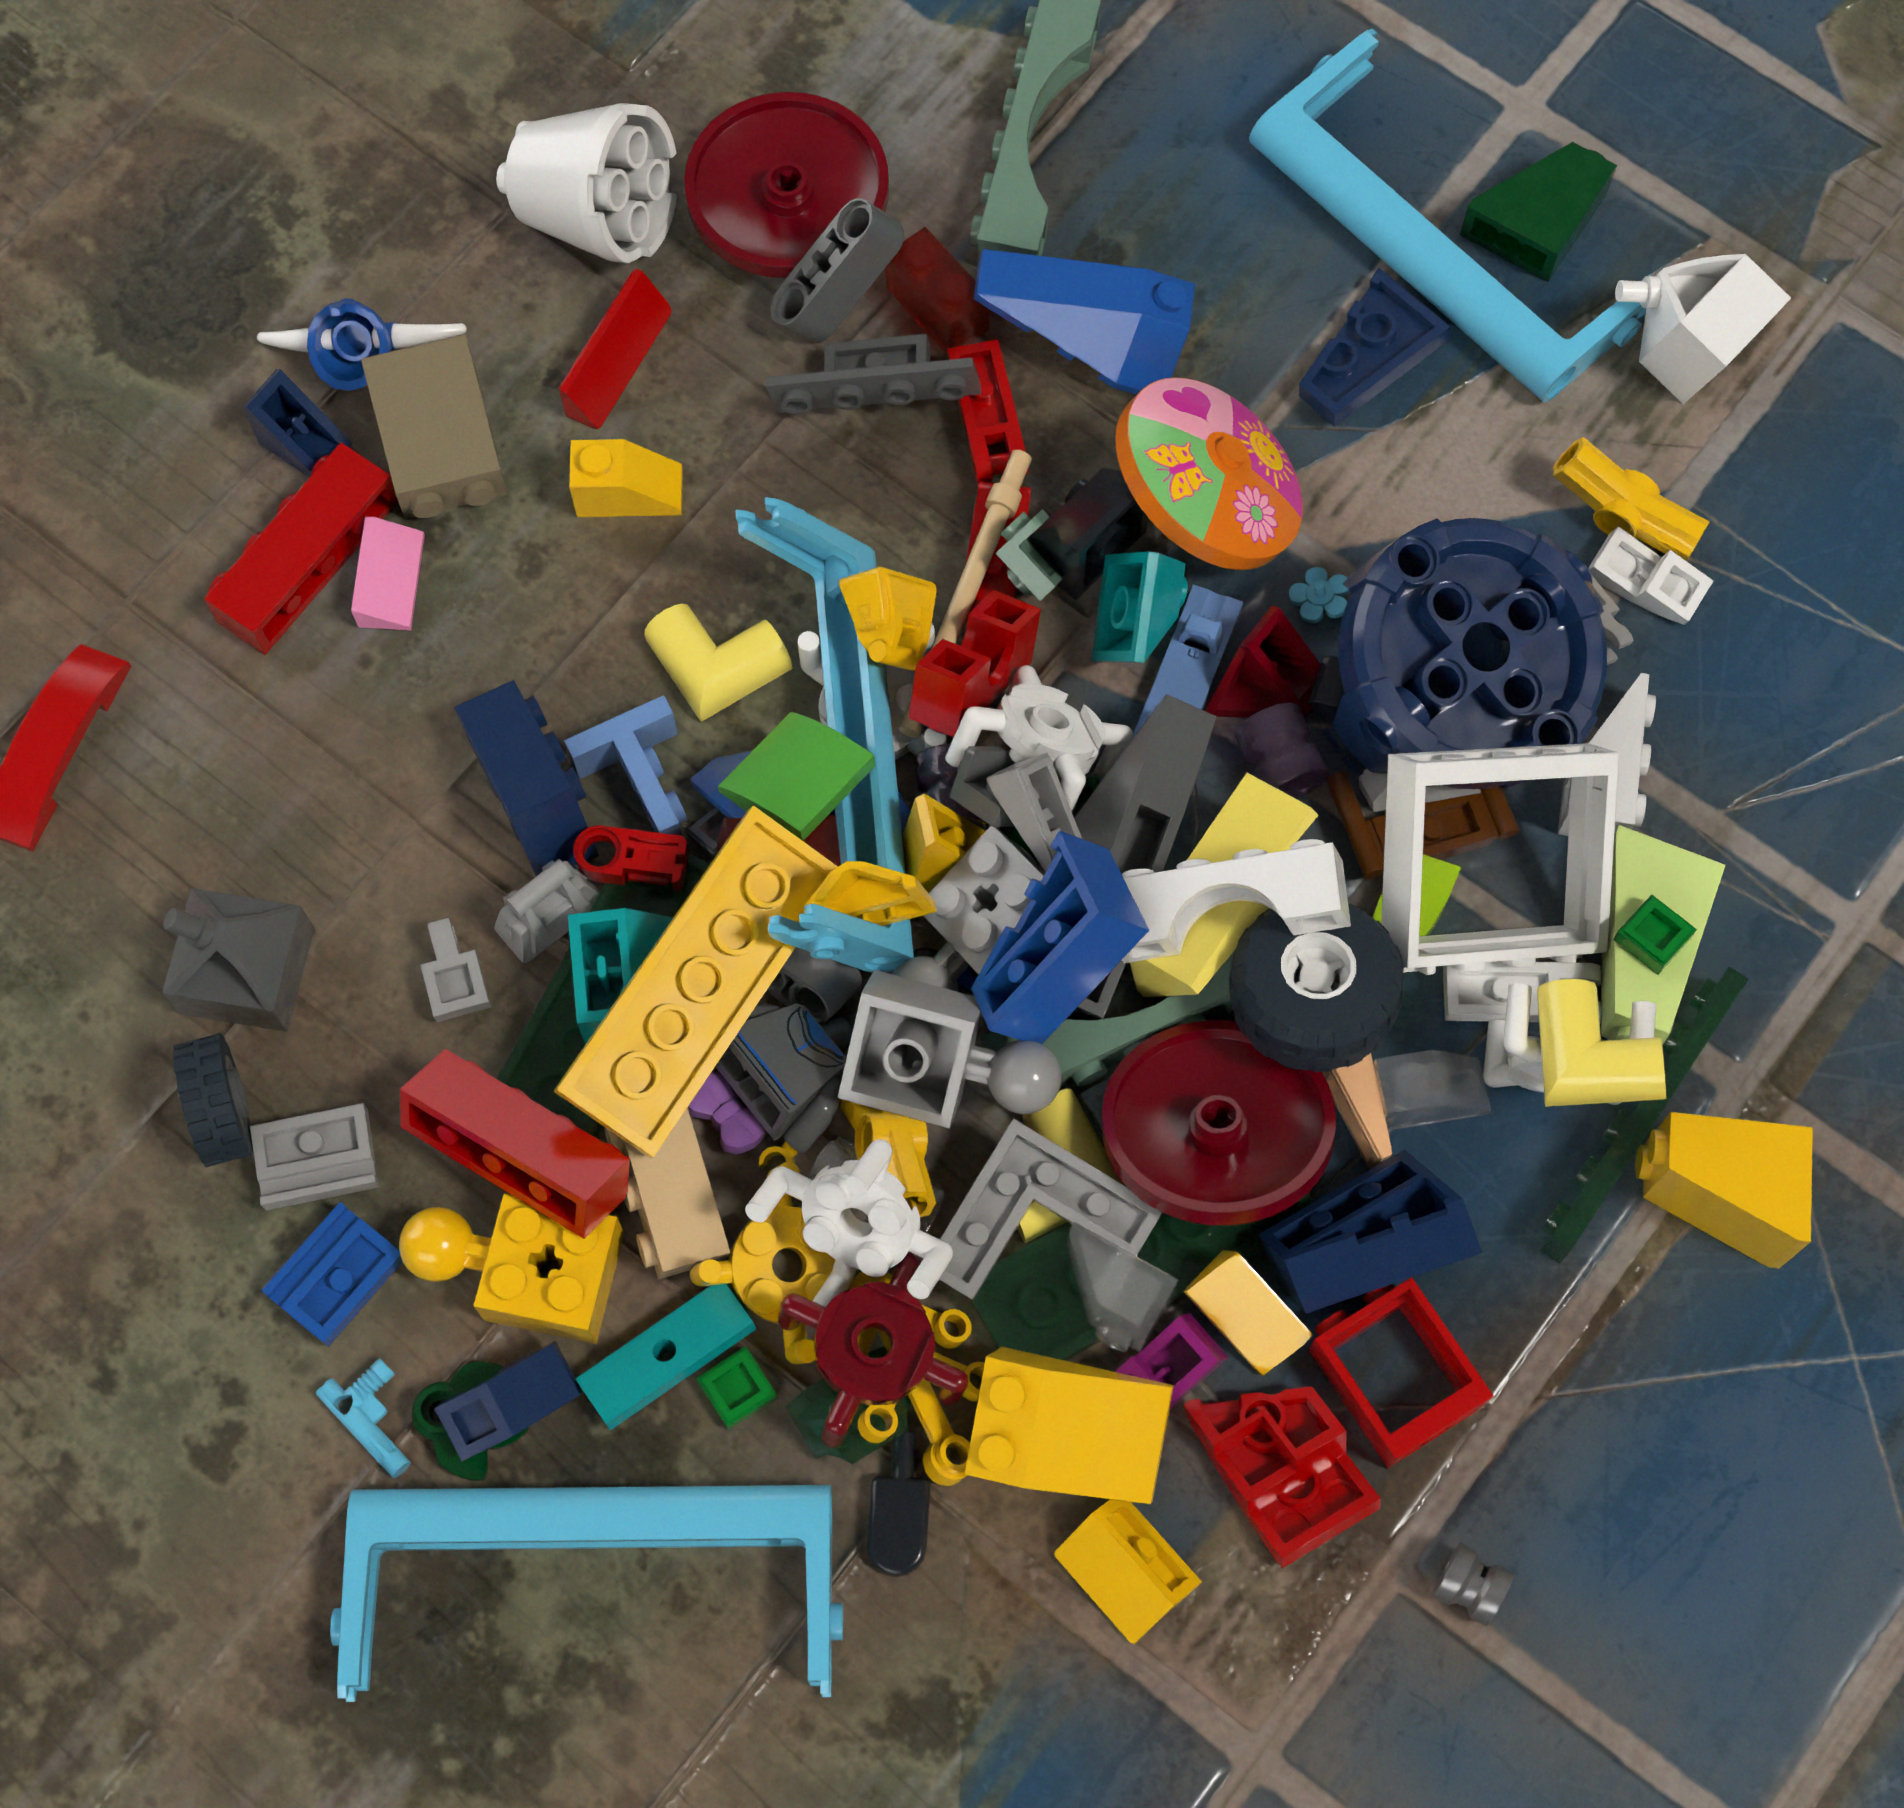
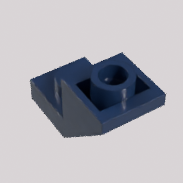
M554 1341L505 1365L493 1377L441 1402L434 1409L461 1461H464L518 1434L580 1396L583 1392L557 1342Z

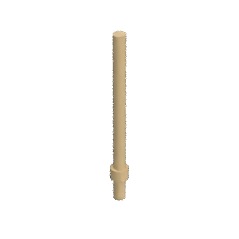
M1012 451L1000 482L992 485L985 502L988 512L932 648L942 639L955 644L959 640L1000 539V533H1002L1007 519L1015 516L1022 499L1019 489L1032 460L1031 456L1024 451ZM910 700L899 731L906 736L918 738L924 725L908 718Z

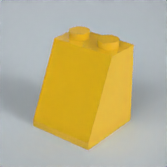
M1670 1112L1657 1129H1652L1645 1145L1640 1144L1638 1146L1635 1159V1176L1637 1179H1644L1643 1198L1766 1267L1780 1269L1811 1242L1813 1127Z

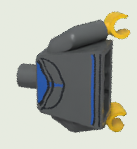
M796 1003L784 1008H780L777 1005H756L716 1064V1068L775 1141L782 1136L786 1140L781 1147H769L761 1153L759 1157V1167L761 1169L768 1164L772 1157L777 1155L784 1156L786 1162L795 1163V1155L798 1152L805 1154L832 1123L841 1100L838 1098L841 1084L840 1078L843 1075L846 1063V1056L842 1051L849 1047L853 1032L851 1026L843 1017L834 1016L825 1024L820 1025L809 1010L801 1004Z

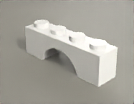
M1308 839L1293 843L1290 846V850L1267 853V851L1261 849H1249L1234 854L1232 860L1211 863L1205 859H1191L1180 862L1177 865V869L1155 873L1150 869H1133L1122 873L1150 930L1122 959L1124 963L1180 954L1184 940L1198 918L1208 910L1231 901H1251L1267 906L1284 920L1293 936L1351 926L1343 860L1333 842L1325 843L1318 839Z

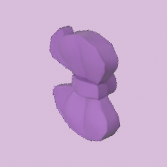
M717 1069V1071L710 1073L689 1104L688 1111L692 1117L711 1120L713 1128L720 1132V1146L724 1152L738 1155L755 1148L766 1136L767 1131L747 1106L743 1108L740 1101L737 1100L739 1095Z

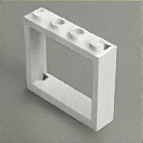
M1585 743L1388 754L1381 924L1388 930L1394 944L1398 946L1402 958L1403 973L1419 971L1425 975H1431L1436 972V966L1452 965V968L1462 971H1481L1486 969V962L1501 961L1502 964L1507 966L1530 967L1536 964V958L1550 957L1551 960L1557 962L1576 963L1577 958H1582V954L1606 953L1608 951L1619 752ZM1572 777L1564 925L1419 936L1426 786Z

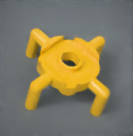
M784 1162L779 1165L800 1174V1170L795 1163ZM785 1193L764 1222L751 1220L742 1229L730 1249L729 1260L716 1261L708 1259L692 1267L690 1279L697 1286L731 1283L735 1295L747 1308L758 1317L770 1323L779 1324L778 1315L783 1298L788 1294L795 1293L812 1301L831 1274L835 1259L826 1252H818L812 1249L805 1242L803 1237L805 1223L802 1216V1208L793 1207L792 1196ZM781 1249H790L801 1258L802 1272L794 1282L780 1280L773 1271V1258ZM800 1323L799 1327L792 1331L782 1328L785 1357L788 1362L800 1365L816 1360L814 1341L807 1339L805 1324Z

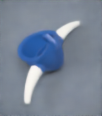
M346 298L325 306L314 316L309 328L260 332L257 335V340L260 343L278 348L308 352L310 363L321 380L333 388L351 391L367 385L361 362L362 358L464 334L467 328L462 323H385L371 308L358 301H354V299Z

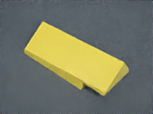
M1246 773L1187 860L1205 859L1215 863L1232 860L1234 854L1249 849H1261L1267 851V853L1290 850V846L1299 840L1319 815L1312 807ZM1231 901L1208 910L1190 928L1180 954L1130 962L1136 989L1143 997L1198 995L1237 948L1238 940L1245 929L1249 928L1257 917L1269 908L1251 901Z

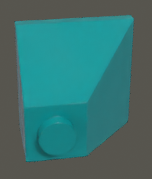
M1150 551L1105 555L1091 661L1099 663H1144L1178 618L1179 609L1185 602L1188 590L1187 580L1184 577L1186 563Z

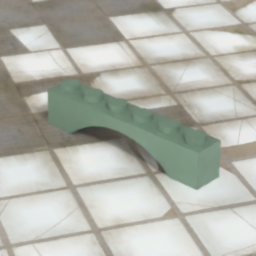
M1039 0L1038 7L1029 6L1024 28V37H1029L1027 48L1019 47L1017 50L1013 77L1019 78L1016 89H1007L1002 117L1003 119H1008L1006 130H997L994 138L992 160L997 161L994 173H985L982 184L980 202L986 203L983 216L975 214L970 231L969 245L977 246V267L980 253L983 249L1038 256L1043 254L1047 238L1048 206L1036 186L1029 165V144L1036 125L1050 102L1070 82L1089 70L1099 32L1101 0Z
M1236 949L1198 995L1170 996L1154 1006L1126 1016L1099 1020L1066 1019L1043 1043L1044 1046L1053 1052L1059 1062L1062 1073L1060 1088L1076 1082L1078 1087H1082L1097 1081L1108 1072L1106 1067L1123 1060L1143 1041L1166 1029L1192 1022L1207 1021L1226 1011L1230 1017L1235 1016L1230 1004L1229 976L1232 958ZM990 1032L982 1036L981 1047L998 1051L1006 1044L1018 1039Z

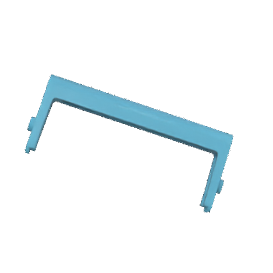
M1373 29L1366 30L1336 55L1328 54L1323 57L1309 77L1270 107L1256 122L1250 133L1249 142L1537 398L1546 403L1557 396L1615 344L1619 347L1625 346L1641 328V321L1645 319L1646 308H1643L1638 302L1617 301L1570 339L1562 338L1315 122L1316 118L1373 70L1374 65L1368 60L1373 55L1372 51L1379 44V41L1375 39L1378 33Z
M765 498V508L772 515V520L759 519L755 516V513L746 510H735L738 531L741 536L802 569L813 577L816 588L827 725L874 755L875 767L835 808L840 865L846 861H860L906 874L886 664L873 661L869 656V652L859 641L854 622L839 587V579L876 568L875 551L864 543L806 513L803 509L780 499ZM816 904L804 906L805 914H799V922L779 915L769 917L768 933L771 938L809 951L810 956L813 958L832 959L868 972H873L874 969L882 972H893L902 962L914 957L910 919L881 926Z
M831 1485L352 1490L347 1508L341 1608H334L330 1627L332 1645L339 1646L337 1672L338 1699H346V1702H355L357 1691H369L379 1566L380 1558L386 1551L796 1546L806 1549L808 1683L810 1682V1686H820L822 1697H831L832 1641L843 1640V1603H832Z

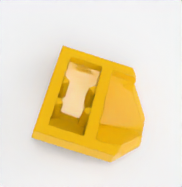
M846 861L833 869L805 904L821 905L881 926L937 912L934 899L915 876L860 861Z

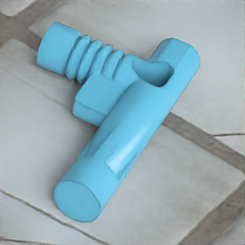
M379 1358L370 1366V1370H366V1374L363 1373L361 1375L362 1378H357V1382H353V1386H349L344 1390L334 1378H331L317 1390L316 1396L385 1471L395 1479L405 1472L411 1462L376 1425L388 1411L374 1396V1391H379V1387H383V1383H387L395 1375V1372ZM352 1398L353 1402L350 1411L344 1415L339 1410L338 1404L342 1400Z

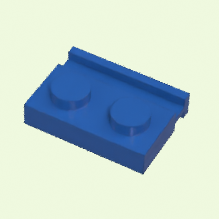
M339 1202L261 1291L329 1347L403 1261L399 1250L360 1217H357L344 1204Z

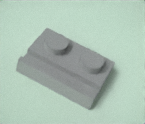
M364 1103L250 1126L256 1175L261 1192L260 1204L266 1211L379 1188L369 1114Z

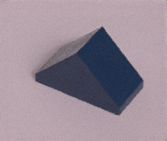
M276 369L242 407L258 443L308 477H311L313 467L318 460L325 455H330L340 442L349 448L353 445L281 369Z

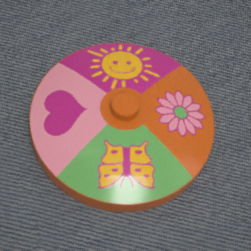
M1174 377L1164 378L1148 384L1123 409L1117 423L1115 435L1117 458L1122 475L1131 494L1146 516L1176 545L1210 564L1234 570H1248L1264 566L1273 561L1293 542L1299 532L1303 515L1302 494L1297 475L1286 452L1272 432L1241 402L1209 384L1197 380Z

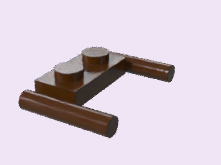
M1342 771L1332 774L1326 781L1364 879L1378 877L1384 871L1386 814L1366 821L1347 772ZM1502 786L1481 789V793L1425 803L1423 854L1442 860L1489 846L1495 839H1507L1518 834L1520 830Z

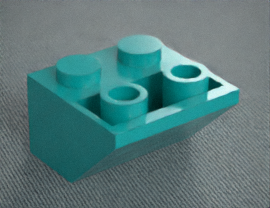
M628 908L568 915L576 1018L585 1044L673 917Z

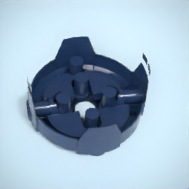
M1437 518L1417 526L1377 552L1354 570L1342 584L1351 592L1342 618L1338 641L1340 677L1345 693L1341 698L1333 726L1354 757L1370 772L1388 773V754L1581 744L1597 722L1598 717L1595 713L1602 697L1607 671L1606 638L1600 616L1604 609L1592 586V577L1586 565L1575 554L1562 549L1543 533L1536 536L1520 527L1491 519L1464 518L1441 522ZM1489 622L1490 630L1496 638L1510 642V653L1506 656L1508 660L1498 670L1491 672L1480 671L1466 660L1462 648L1463 638L1467 630L1474 624ZM1328 728L1322 730L1335 752L1341 751ZM1347 756L1341 758L1359 777L1361 774H1364ZM1527 780L1440 786L1456 789H1485L1506 785L1509 788Z

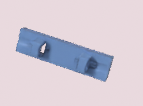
M1193 584L1135 728L1134 736L1166 694L1203 710L1242 612L1243 601L1219 595ZM1187 640L1189 642L1209 648V653L1185 645L1184 643Z

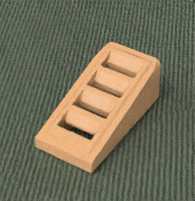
M1371 1053L1364 1057L1361 1062L1352 1066L1323 1072L1332 1092L1334 1103L1369 1170L1388 1160L1392 1155V1147Z

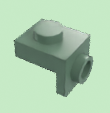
M1043 509L1032 519L1025 512L1017 517L1000 533L1007 543L996 552L997 556L1010 568L1007 571V575L1011 582L1023 594L1029 596L1033 593L1039 601L1063 579L1062 574L1028 539L1049 518Z

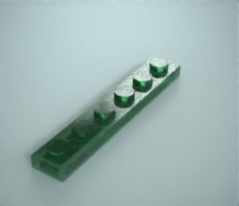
M1728 967L1718 982L1713 981L1709 977L1706 978L1689 1004L1698 1012L1688 1026L1678 1021L1662 1045L1663 1051L1669 1054L1664 1062L1666 1099L1638 1101L1630 1115L1619 1110L1601 1137L1610 1143L1608 1149L1600 1160L1590 1155L1572 1181V1184L1581 1190L1570 1206L1560 1200L1541 1228L1550 1235L1540 1250L1541 1252L1560 1264L1573 1249L1748 981L1747 977Z

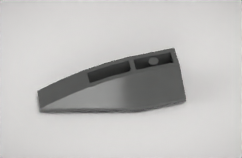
M1168 694L1163 697L1074 817L1082 839L1109 849L1121 874L1133 869H1150L1155 873L1163 871L1217 718L1215 715ZM1121 960L1072 1014L1085 1020L1104 1018L1126 963Z

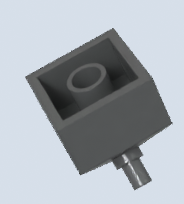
M191 888L185 912L172 908L164 919V929L178 934L162 994L181 1015L288 1032L314 932V926L300 905Z

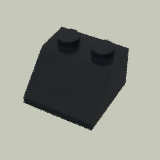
M1102 468L1089 481L1084 478L1077 482L1066 496L1065 504L1053 516L1047 513L1049 518L1029 538L1034 546L1062 574L1063 579L1057 586L1076 601L1103 575L1105 555L1125 553L1147 531L1148 517L1131 494L1122 472Z

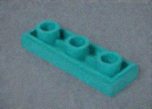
M727 1284L711 1285L577 1377L576 1381L611 1431L756 1330V1326ZM666 1352H676L669 1361H660L662 1355Z

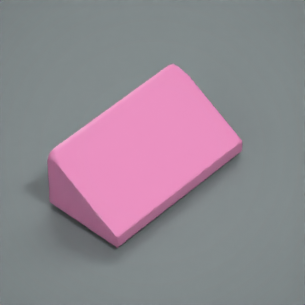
M365 516L351 607L353 617L359 628L411 631L425 538L423 531L377 517Z

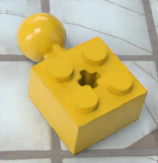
M504 1193L492 1238L474 1235L468 1222L459 1213L448 1208L431 1207L417 1212L404 1225L399 1239V1252L406 1268L418 1278L426 1281H446L460 1274L465 1268L482 1271L474 1308L484 1321L597 1344L624 1231L618 1218L608 1215L583 1239L513 1195ZM557 1260L561 1269L550 1270L548 1277L543 1278L539 1272L542 1265L548 1261Z

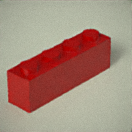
M342 442L330 455L320 458L313 467L311 477L297 493L288 495L282 501L276 517L262 532L254 534L248 540L240 558L228 571L220 573L211 583L204 600L216 622L266 655L359 548L365 516L384 519L397 504L398 499L391 475Z
M444 1049L400 1088V1124L402 1129L583 1239L627 1197L629 1157L622 1154L614 1145L602 1142L578 1128L567 1117L556 1115L531 1100L520 1089L511 1088L487 1074L479 1065L472 1061H465L449 1050Z

